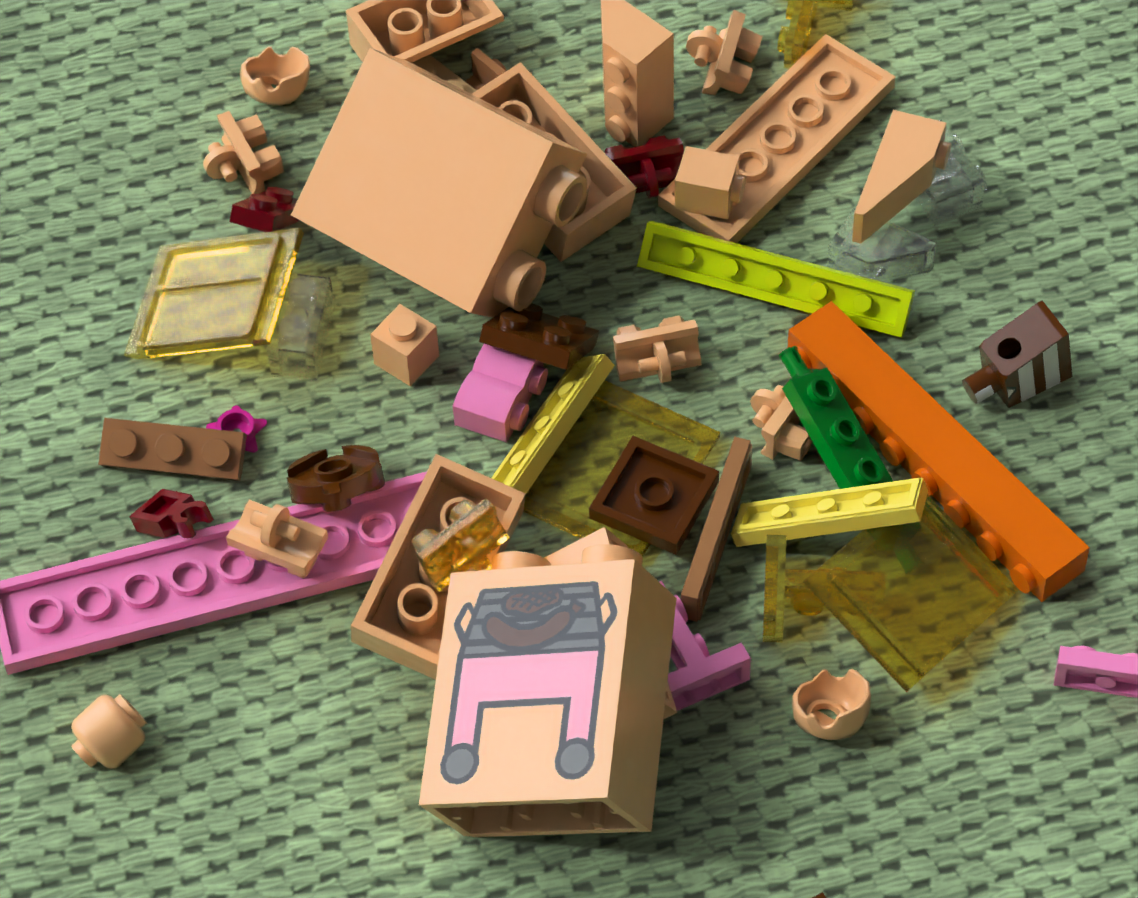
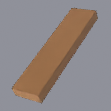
M734 436L681 592V601L685 607L688 620L696 622L701 620L752 467L751 440Z

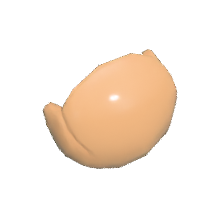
M294 46L285 55H279L274 52L272 47H267L258 56L249 57L242 63L240 77L244 91L252 99L260 103L275 106L291 104L304 92L307 86L310 72L309 57Z
M826 669L822 670L812 681L800 684L792 695V710L797 725L806 733L825 740L850 738L859 731L868 717L871 701L869 682L854 669L848 670L844 677H835ZM828 709L833 711L837 715L836 720L818 710Z

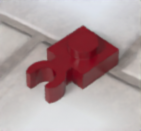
M161 489L129 516L137 532L163 538L178 532L183 538H193L196 532L192 525L198 522L211 523L214 520L204 501H195L191 494Z

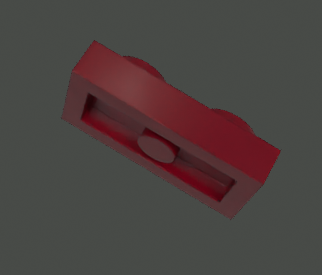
M268 187L264 192L251 194L249 198L233 204L229 222L273 234L300 221L291 216L298 199L293 198L294 193L290 190Z

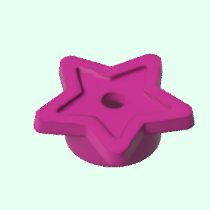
M235 405L231 410L224 412L217 422L207 424L206 428L233 431L236 428L240 429L241 432L247 434L245 451L255 453L258 451L255 435L266 426L267 420L253 418L250 413Z

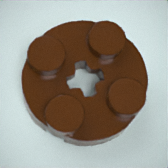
M346 445L342 446L343 455L328 457L327 450L323 449L296 460L289 466L287 470L288 477H286L292 503L322 504L324 511L334 512L349 507L351 505L350 498L382 488L385 485V479L377 451L368 446Z

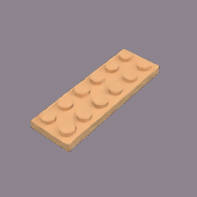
M825 34L705 149L739 156V175L746 177L745 189L741 203L733 202L729 218L722 219L675 209V179L658 195V206L700 234L738 243L895 88L896 76Z

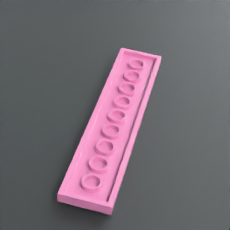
M427 471L387 481L378 490L365 492L350 498L351 505L343 510L327 512L323 510L322 504L305 503L287 507L290 511V516L326 529L328 532V539L317 556L311 571L305 578L288 573L287 568L267 560L258 561L245 556L244 551L229 546L226 536L239 522V520L196 530V535L193 538H183L180 535L0 580V648L7 674L22 672L372 581Z

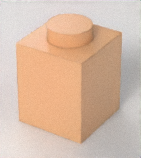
M686 146L675 178V209L728 219L733 202L741 203L745 189L746 177L739 175V156Z
M399 304L370 334L374 364L410 387L439 357L436 325L402 304Z

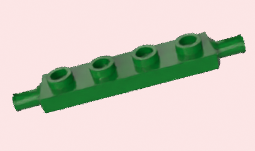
M796 346L782 351L779 354V358L792 377L782 390L839 489L893 482L828 368L808 369ZM918 522L864 529L875 551H892L905 575L923 566V563L920 562L909 543L921 529Z

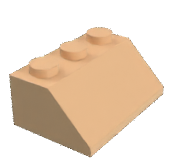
M368 0L346 10L350 45L362 62L369 48L412 63L504 21L503 13L493 0Z
M601 0L605 126L608 133L616 141H627L634 147L642 146L674 119V34L625 0Z

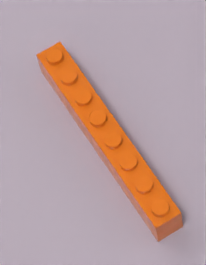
M832 301L788 330V348L793 346L798 348V352L808 369L828 368L864 432L871 435L880 444V450L885 459L893 466L900 464L911 474L912 479L924 478L928 489L927 497L933 496L944 507L945 515L953 526L958 529L965 527L976 538L980 551L987 559L991 561L998 559L1009 570L1011 580L1021 592L1026 594L1032 592L1043 602L1085 571L1090 547Z

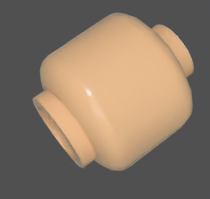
M121 694L115 699L109 695H100L73 720L71 728L78 740L71 747L91 768L100 762L106 768L116 769L145 742V733L142 727L147 722Z

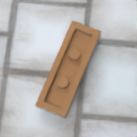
M104 418L98 465L240 481L243 472L247 434L236 431Z

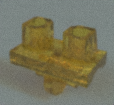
M485 498L478 504L464 499L452 508L449 516L451 525L439 534L434 529H424L412 539V544L416 550L415 553L431 585L439 592L449 585L450 575L453 572H466L471 567L475 571L492 570V565L487 555L509 539L506 530L497 517L495 506L488 499Z

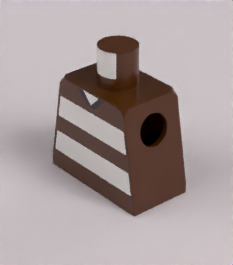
M1042 300L980 344L979 351L982 368L963 379L962 384L968 396L975 404L982 402L995 393L999 395L1008 408L1021 403L1073 377L1069 333Z

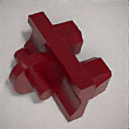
M665 135L650 138L645 145L628 149L622 145H617L605 149V154L636 186V193L646 192L648 198L658 197L659 188L667 187L676 178L684 153L680 137L669 140Z

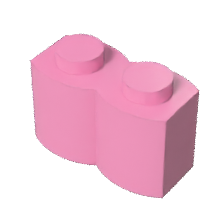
M483 344L472 371L466 376L454 400V424L507 442L514 430L521 431L525 426L529 415L528 402L532 394L540 395L547 382L548 369L544 368L543 362Z

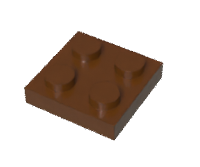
M531 303L522 311H516L508 307L484 323L479 342L567 370L594 349L599 330L587 327L586 322L578 317L562 315L558 318L545 314L542 307Z
M632 436L590 505L589 519L677 555L719 483V471Z

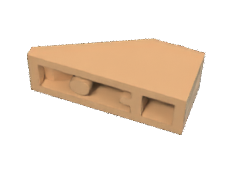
M893 110L854 212L853 242H864L931 186L937 168L945 170L951 151V143L945 142L946 122Z

